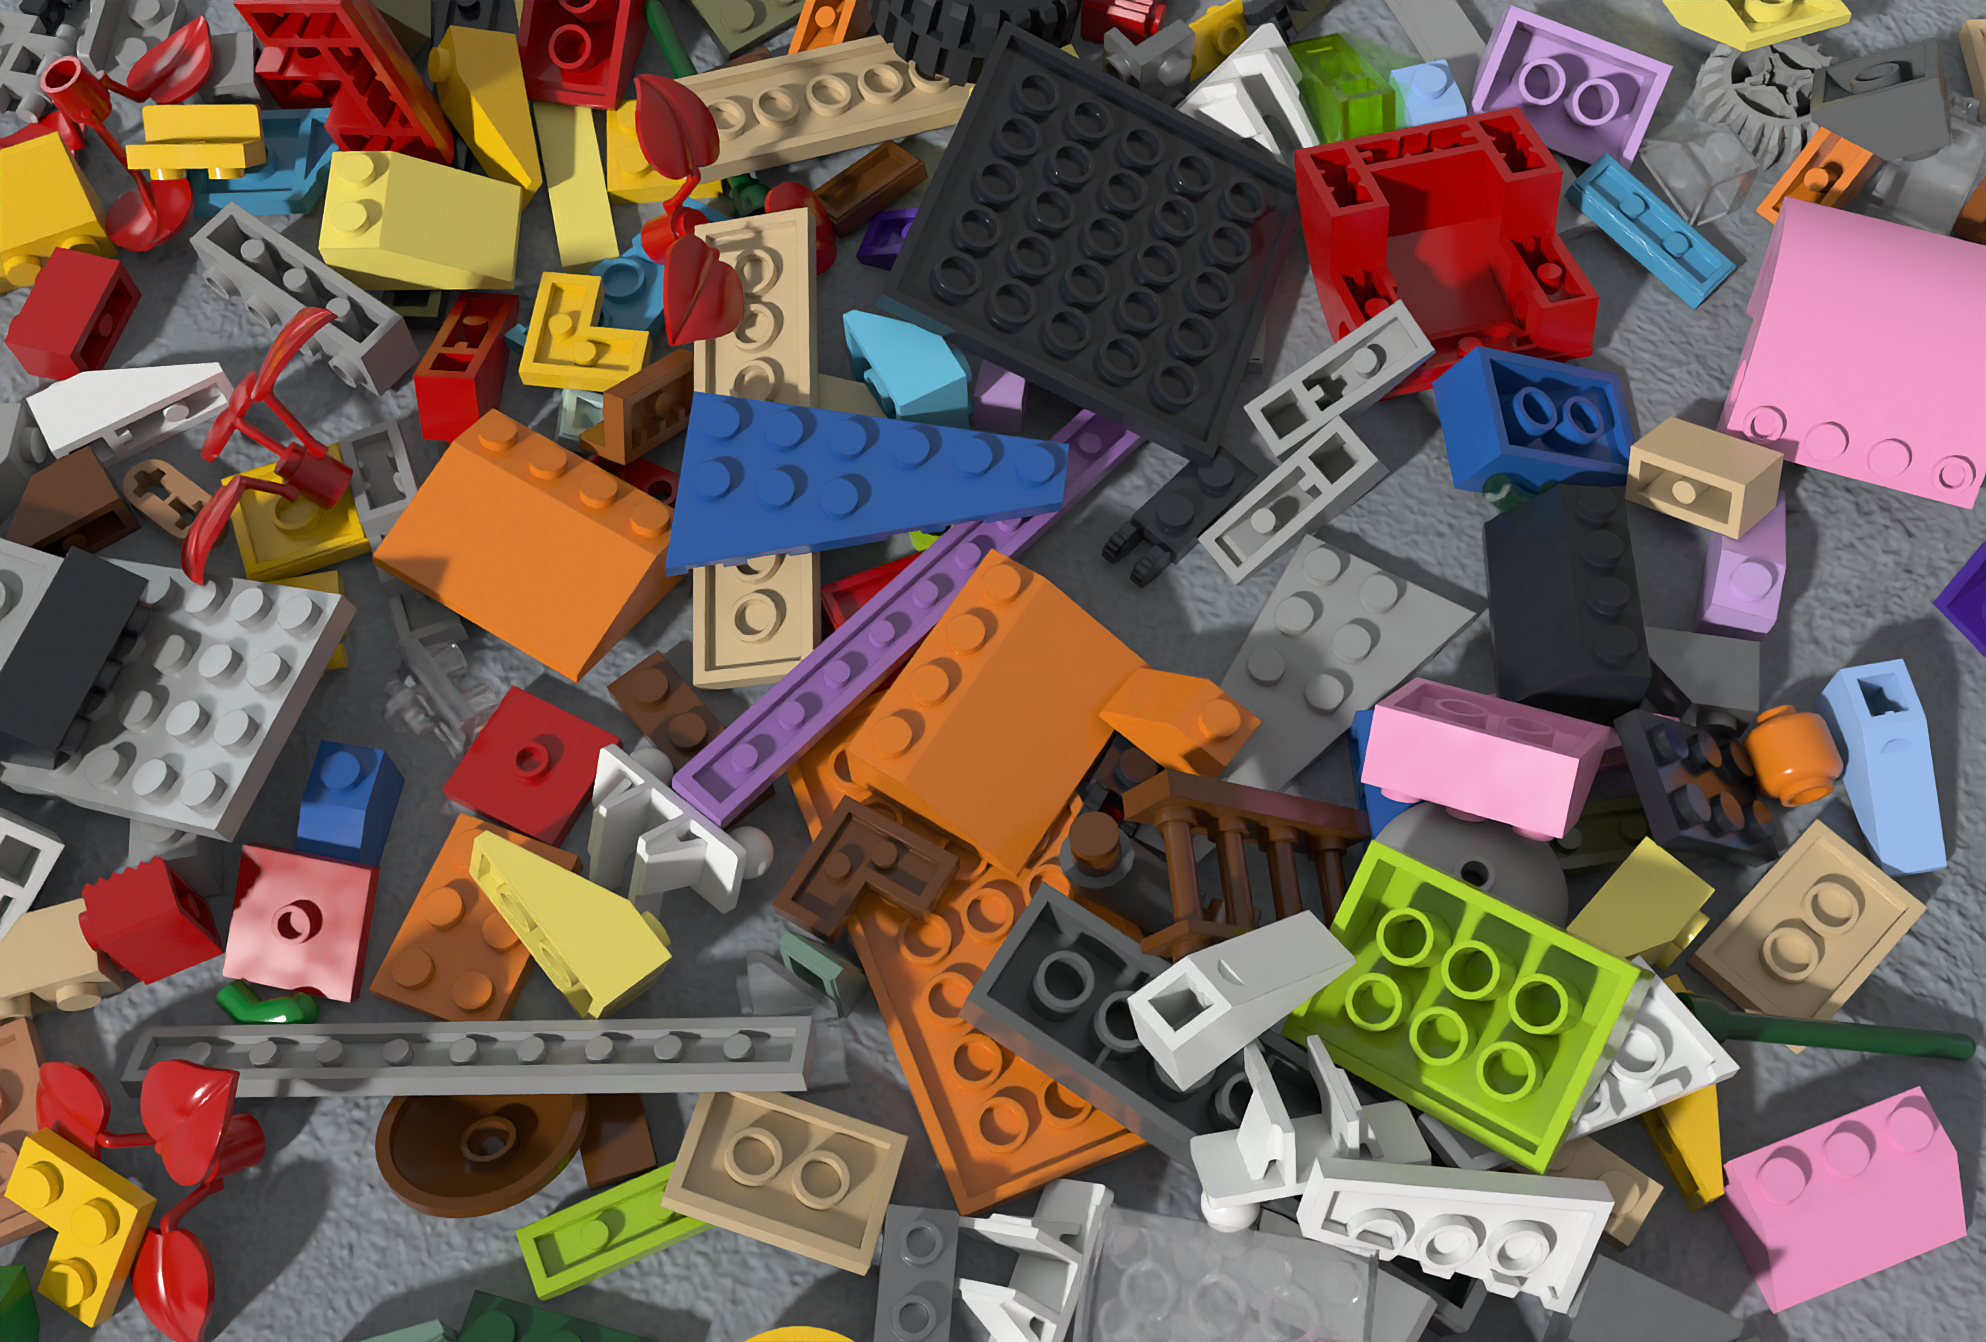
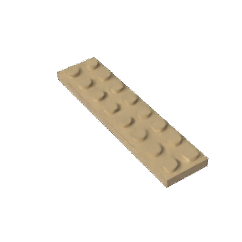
M808 207L696 225L695 236L700 237L709 247H717L720 251L719 261L729 264L737 272L743 288L744 313L738 327L731 333L716 339L694 342V391L818 408L815 216ZM820 551L795 556L782 553L747 559V564L724 567L722 563L693 568V685L701 691L778 683L822 643Z

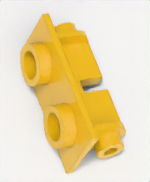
M1231 0L1222 6L1212 5L1207 9L1205 15L1188 24L1195 32L1190 83L1218 67L1249 38L1246 21L1242 14L1244 10L1242 0Z

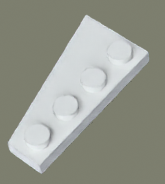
M1640 955L1631 961L1654 972ZM1657 974L1623 1043L1564 1144L1731 1078L1740 1069L1736 1062ZM1427 1113L1422 1114L1416 1121L1423 1137L1448 1168L1496 1172L1516 1164L1513 1160Z
M1316 1156L1296 1216L1303 1237L1385 1261H1390L1397 1255L1420 1261L1425 1273L1445 1279H1450L1455 1272L1482 1279L1489 1292L1514 1299L1517 1293L1522 1291L1539 1296L1544 1308L1566 1314L1615 1201L1605 1181Z

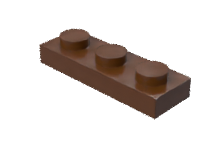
M658 650L607 686L610 697L651 746L668 756L675 774L726 729ZM773 783L722 830L726 832L776 794Z

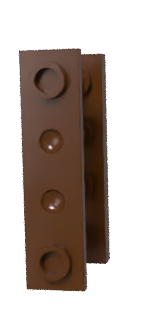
M1166 769L1122 794L1125 820L1154 825L1156 831L1163 833L1175 924L1141 940L1142 954L1173 958V964H1176L1187 955L1256 930L1244 843L1258 845V849L1266 853L1277 921L1303 912L1294 852L1305 854L1309 861L1315 862L1325 926L1329 930L1347 893L1342 858L1347 855V848L1371 837L1368 811ZM1192 833L1206 835L1210 842L1216 844L1227 924L1205 921L1203 918Z

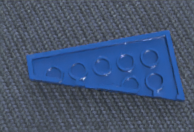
M694 391L665 564L666 577L688 574V569L722 563L724 567L747 564V559L782 553L795 556L888 540L889 535L921 530L922 534L944 531L946 526L979 520L992 523L1060 511L1063 503L1069 444Z

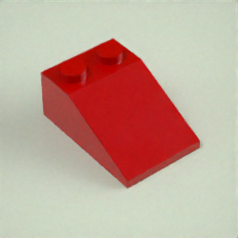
M524 0L517 46L527 100L617 112L649 30V25L642 13V5L646 0Z

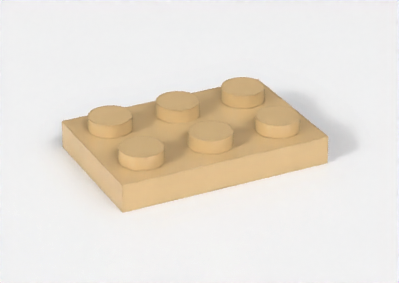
M1816 819L1687 962L1747 1013L1830 1021L1928 907L1819 819ZM1786 1045L1796 1055L1806 1048L1805 1046Z
M778 1091L701 1092L660 1207L865 1276L871 1265L908 1136Z

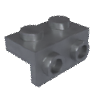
M1178 19L1135 46L1114 27L1104 34L1103 71L1175 108L1189 95L1195 32L1183 20Z

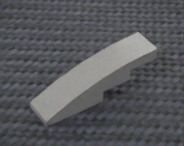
M397 418L338 437L344 463L353 469L350 486L360 523L369 538L372 554L375 553L420 489V484ZM376 566L380 584L389 600L400 645L408 659L468 639L460 614Z

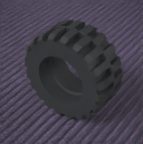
M868 0L867 4L878 32L887 44L894 43V51L907 63L911 60L919 64L921 72L933 78L938 74L949 78L950 84L964 87L966 83H976L1005 20L1058 48H1062L1071 42L1084 0Z

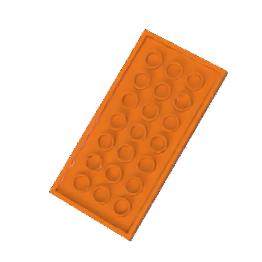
M888 688L867 696L785 773L812 842H814L844 795H847L960 858V869L926 922L868 890L845 926L861 967L867 976L872 995L959 1216L974 1218L1040 1191L1058 1178H1072L1151 1144L959 1017L958 1015L967 996L1043 881L1140 945L1144 937L1139 926L1078 895L1062 873L1059 859L1061 845L1068 836L1070 825L1083 804L1078 791H1076L1016 880L852 781L845 749L890 689Z

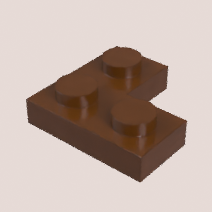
M844 795L772 903V906L777 915L832 946L868 890L926 922L960 869V858L851 797Z

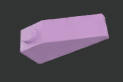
M1778 490L1776 508L1738 540L1711 530L1691 633L1761 643L1776 622L1786 570L1785 491Z

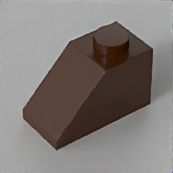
M88 445L73 454L57 459L52 465L31 476L4 540L65 558L72 545L88 553L95 554L142 527L112 475Z

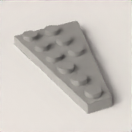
M1306 533L1219 686L1220 689L1262 722L1217 779L1284 793L1295 783L1296 778L1316 760L1320 761L1347 737L1356 711L1375 710L1377 703L1388 697L1414 672L1418 673L1434 659L1435 654L1443 646L1469 628L1477 613ZM1141 823L1133 840L1167 863L1163 833L1156 831L1154 825ZM1192 833L1196 868L1198 870L1217 853L1216 844L1210 842L1206 835Z

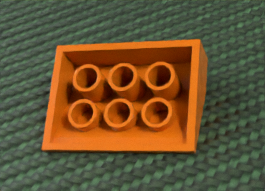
M494 408L451 443L373 554L374 565L576 683L687 575L666 577L665 564L675 509Z
M991 548L845 749L851 780L1017 880L1117 732V730L1098 716L1099 713L1138 667L1154 668L1048 579Z

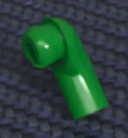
M237 979L221 989L216 997V1004L236 1025L315 1024L319 1018L317 1002L311 995L304 992L294 993L290 997L281 996L262 1001L243 980Z

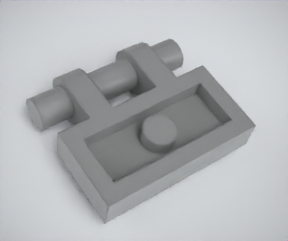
M0 10V115H4L12 98L21 100L16 114L28 123H37L43 111L52 108V99L41 88L40 79L45 69L55 60L65 56L77 57V50L75 48L81 36L77 29L67 24H61L54 37L46 36L47 30L39 16ZM32 60L41 62L35 75L26 74Z

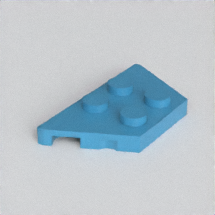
M331 108L261 110L267 162L244 168V178L209 179L208 168L186 169V179L192 184L195 191L196 199L193 210L195 218L214 217L231 201L252 215L309 213L328 187L332 153L342 152L324 128Z

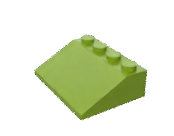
M1372 839L1329 929L1356 958V964L1291 1011L1280 1034L1306 1048L1307 1036L1319 1035L1333 1063L1536 1174L1545 1176L1623 1043L1656 973L1397 847Z

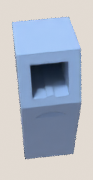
M1897 659L1839 669L1816 698L1814 704L1818 714L1827 722L1843 760L1844 767L1841 777L1874 865L1891 878L1944 869L1947 866L1927 720L1904 660Z

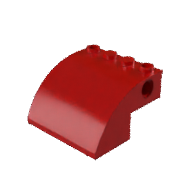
M372 0L234 1V6L265 46L254 73L281 109L331 108L324 128L342 152L393 151L440 165L451 166L454 158V144L447 116Z
M1518 106L1295 150L1296 185L1308 258L1317 294L1334 344L1401 299L1436 351V353L1378 401H1388L1399 395L1433 389L1432 383L1476 346L1560 363L1592 356V343L1600 297L1555 231L1563 170Z

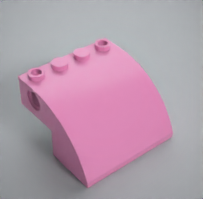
M1785 196L1745 312L1753 319L1716 431L1784 453L1783 460L1972 510L1986 474V246Z

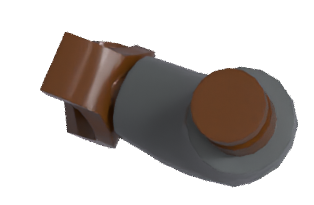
M1092 811L1077 817L1070 825L1069 834L1063 841L1059 854L1062 873L1076 893L1152 934L1175 924L1167 863L1129 838L1123 830L1118 828L1116 821L1106 813ZM1199 888L1201 904L1203 906L1207 893ZM1212 896L1208 908L1202 907L1204 920L1227 924L1224 900ZM1253 907L1256 929L1261 928L1258 925L1262 917V910Z

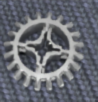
M1802 36L1746 52L1719 43L1717 48L1711 52L1706 63L1702 64L1696 78L1697 84L1692 93L1693 101L1691 104L1696 108L1694 123L1705 126L1704 140H1719L1721 142L1720 155L1733 151L1739 154L1740 165L1752 159L1759 161L1763 171H1765L1773 162H1777L1787 171L1821 127L1812 122L1810 113L1814 70L1838 64L1839 57H1824L1822 55L1823 43L1809 46L1803 43ZM1801 114H1808L1803 117H1798Z

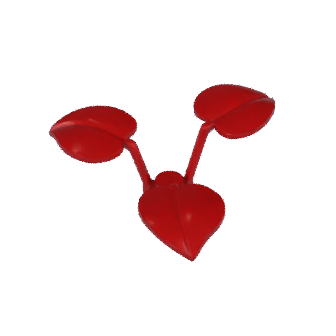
M201 14L148 51L130 70L126 79L127 86L112 80L104 70H99L93 75L77 57L65 56L55 60L43 72L40 86L59 110L40 117L37 123L31 122L12 135L0 138V150L58 131L78 163L79 156L77 151L87 146L88 126H91L138 186V189L131 190L119 197L110 208L105 221V229L109 239L118 248L130 252L148 251L153 246L166 243L182 231L190 220L195 207V191L192 184L186 178L173 180L152 179L148 183L146 177L139 169H128L126 152L102 123L109 117L112 111L108 90L136 103H144L151 97L157 105H175L191 97L208 81L214 66V50L208 21Z
M642 74L634 78L637 92L635 125L641 151L650 166L662 176L672 180L687 177L677 193L672 198L663 202L666 213L648 220L641 230V243L645 253L655 263L664 265L663 304L669 346H680L695 341L716 339L731 333L742 320L744 313L742 284L734 268L723 261H719V249L717 247H709L700 237L695 236V226L708 224L707 217L701 211L683 206L682 204L701 181L699 167H707L718 160L720 154L718 129L708 107L689 88L664 76ZM791 181L780 183L768 192L765 199V213L804 207L809 208L816 218V276L830 269L837 256L835 233L828 214L818 197L805 185Z
M304 307L288 321L271 346L259 373L252 370L240 381L229 399V406L216 417L207 434L200 455L208 463L213 462L217 458L235 429H238L280 456L274 473L283 479L281 484L237 474L226 486H220L205 504L189 528L180 554L183 572L192 582L200 586H204L203 574L208 554L245 490L251 489L280 495L292 503L300 495L322 509L329 511L341 498L352 478L353 469L327 454L329 447L317 441L273 393L276 379L295 353L323 326L339 318L337 314L329 309ZM263 400L304 445L301 446L293 441L288 447L284 446L243 419L245 413L254 401L260 403Z
M168 1059L158 1062L150 1067L142 1084L140 1108L142 1121L147 1132L115 1134L105 1129L111 1112L109 1096L100 1081L90 1071L76 1063L65 1060L43 1063L39 1068L40 1081L37 1084L36 1090L38 1130L45 1127L49 1128L99 1162L101 1161L102 1146L113 1149L155 1145V1152L162 1155L165 1168L175 1182L185 1186L200 1183L199 1187L162 1217L160 1229L147 1226L130 1269V1278L136 1299L142 1310L162 1333L176 1342H205V1330L212 1315L215 1298L214 1268L210 1255L200 1239L188 1229L178 1228L180 1220L207 1196L223 1191V1177L256 1166L264 1157L265 1137L258 1121L247 1112H239L232 1115L240 1072L232 1069L206 1067L184 1059Z

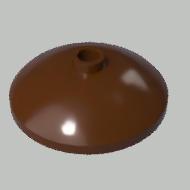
M587 1093L393 1096L381 1117L376 1133L375 1154L379 1170L388 1188L401 1202L424 1214L442 1218H471L505 1210L532 1197L545 1188L574 1158L588 1127L590 1115Z

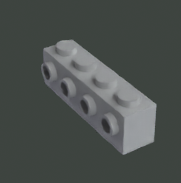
M233 201L227 204L189 239L206 268L202 276L208 285L227 300L233 295L244 302L247 311L266 328L270 329L276 324L283 329L288 321L304 307L329 309L337 314L339 318L323 326L299 350L310 358L319 354L329 361L331 369L349 386L356 388L359 384H362L381 397L421 358L401 315Z

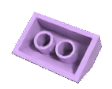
M1511 5L1500 12L1484 51L1467 106V115L1471 116L1518 106L1548 149L1589 165H1593L1607 152L1629 171L1673 66Z

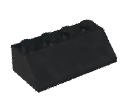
M1559 484L1485 522L1482 528L1496 695L1499 699L1616 728L1613 722L1614 719L1640 708L1652 678L1623 489Z

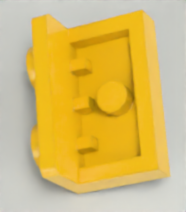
M257 104L147 105L142 109L146 141L125 145L128 169H150V177L153 180L187 178L186 169L208 168L209 179H238L245 177L244 168L267 162L261 108Z

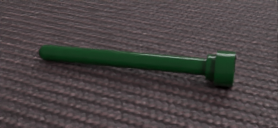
M646 0L642 5V13L675 78L697 75L698 72L660 0ZM750 173L727 178L732 188L729 193L731 198L729 209L734 219L766 214L765 199L771 190L768 185L761 184L760 180L752 178Z
M1686 992L1675 994L1719 1045L1723 1044L1726 1039L1958 1061L1968 1060L1976 1052L1974 1040L1964 1033L1727 1011L1723 1004L1717 1003L1710 995Z

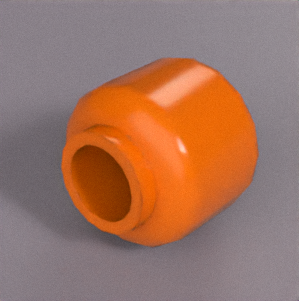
M1783 705L1767 710L1756 718L1758 726L1746 735L1743 747L1748 752L1754 768L1752 776L1757 789L1764 797L1780 800L1784 807H1796L1820 800L1834 791L1833 782L1840 776L1843 770V760L1829 726L1821 715L1812 712H1797L1795 706Z

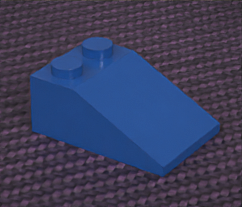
M1476 346L1432 383L1455 489L1504 497L1543 493L1559 484L1599 487L1627 485L1630 450L1635 441L1618 374Z

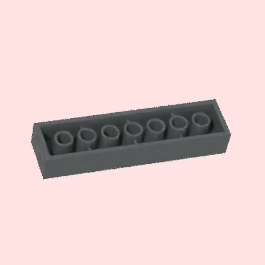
M1044 881L967 996L958 1015L1197 1175L1198 1172L1191 1155L1190 1140L1195 1136L1240 1129L1253 1093L1245 1071L1244 1047L1184 1092L1139 1041L1127 1001L1130 996L1168 970L1172 965L1159 956L1142 954V948L1139 943ZM1268 1028L1254 1040L1269 1068L1289 1118L1295 1119L1322 1114L1320 1093L1308 1067V1054ZM1351 1083L1361 1106L1382 1103ZM1424 1138L1431 1153V1166L1448 1168ZM1303 1194L1262 1201L1260 1208L1282 1215L1299 1224L1296 1214ZM1344 1249L1431 1296L1438 1306L1426 1327L1440 1337L1468 1331L1489 1292L1482 1279L1455 1272L1450 1279L1423 1272L1420 1261L1397 1255L1390 1261H1385Z

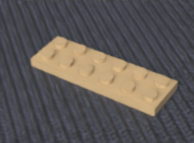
M881 35L674 79L693 91L705 103L718 129L720 139L718 160L707 167H699L701 173L699 184L957 124L968 101L969 89L975 86V84L966 83L964 87L950 84L949 78L936 74L933 78L921 72L919 64L912 60L908 63L895 53L894 43L887 44Z

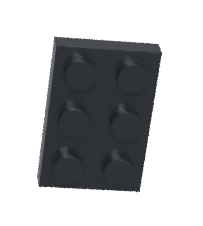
M1634 709L1613 720L1657 846L1755 868L1780 858L1772 838L1776 835L1774 819L1768 808L1757 798L1750 776L1754 773L1752 762L1746 749L1735 738L1639 709Z

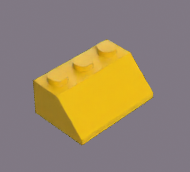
M58 131L0 150V295L21 287L34 285L38 272L46 266L56 246L106 258L118 255L116 245L109 239L105 229L107 216L103 204Z

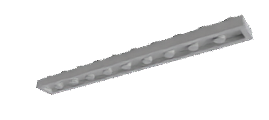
M812 1016L144 1027L119 1082L130 1099L141 1098L142 1084L150 1067L168 1059H184L206 1067L239 1071L240 1076L235 1097L807 1091L817 1033Z

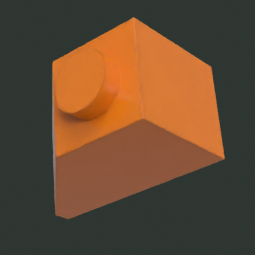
M1821 126L1755 211L1775 225L1785 196L1842 210L1856 196L1884 159Z
M1138 667L1098 715L1165 769L1213 779L1218 778L1262 722L1209 679Z

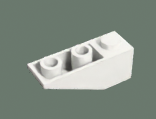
M1310 910L1185 956L1130 996L1127 1001L1139 1041L1184 1092L1355 965L1356 958Z

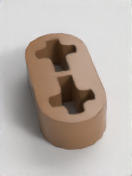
M157 459L142 461L130 468L124 476L122 483L123 495L139 516L180 548H182L183 541L191 525L187 526L182 516L188 511L194 517H197L212 497L172 465ZM154 485L160 489L164 487L170 496L163 501L154 493H145V491ZM228 520L210 551L219 546L226 538L229 529Z

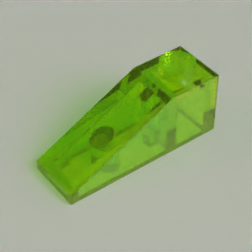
M1339 33L1287 44L1288 50L1302 72V80L1299 82V86L1323 144L1396 130L1395 90Z

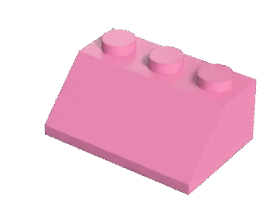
M1416 677L1375 705L1361 782L1380 787L1382 795L1395 801L1416 803L1423 799L1446 806V812L1458 819L1480 822L1490 818L1513 825L1512 830L1516 834L1528 839L1538 841H1550L1554 837L1562 839L1579 821L1607 746L1611 727Z
M1920 1086L1730 1160L1722 1166L1724 1194L1718 1197L1715 1202L1772 1314L1967 1236L1957 1151Z

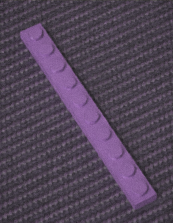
M1083 409L1049 440L1051 442L1069 444L1064 497L1060 511L992 523L979 520L953 525L672 777V788L720 829L725 828L919 649L991 548L1015 561L1146 439Z

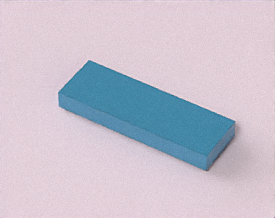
M1607 152L1576 179L1564 194L1567 199L1693 310L1737 267Z

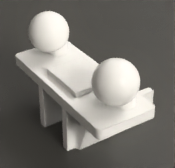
M1273 23L1261 25L1175 107V109L1286 167L1285 160L1263 120L1264 116L1271 115L1279 120L1296 150L1320 144L1299 101L1300 91L1296 85L1302 80V72Z
M613 743L601 748L592 797V805L595 810L593 812L587 848L591 857L589 881L609 891L620 887L625 862L629 855L637 849L628 900L640 915L645 911H649L659 919L664 892L690 886L723 914L734 909L737 905L742 879L750 880L760 877L772 864L774 849L767 834L751 826L739 827L729 834L725 833L670 789L674 769L670 759L662 751L655 748H641L628 755Z
M1319 1035L1307 1036L1308 1067L1320 1093L1322 1114L1290 1119L1269 1068L1255 1040H1252L1244 1046L1245 1071L1253 1093L1240 1129L1195 1136L1190 1140L1191 1155L1203 1187L1201 1208L1205 1218L1213 1227L1224 1232L1233 1233L1248 1228L1256 1220L1262 1201L1304 1194L1316 1156L1431 1166V1153L1406 1102L1394 1100L1361 1106L1344 1069L1334 1066Z
M1058 1178L1044 1187L1034 1217L995 1213L989 1219L959 1216V1231L975 1240L1003 1245L1020 1253L1008 1288L954 1277L953 1298L964 1300L991 1333L988 1342L1064 1341L1093 1256L1103 1257L1115 1253L1121 1248L1127 1238V1218L1123 1210L1113 1202L1114 1192L1102 1184Z

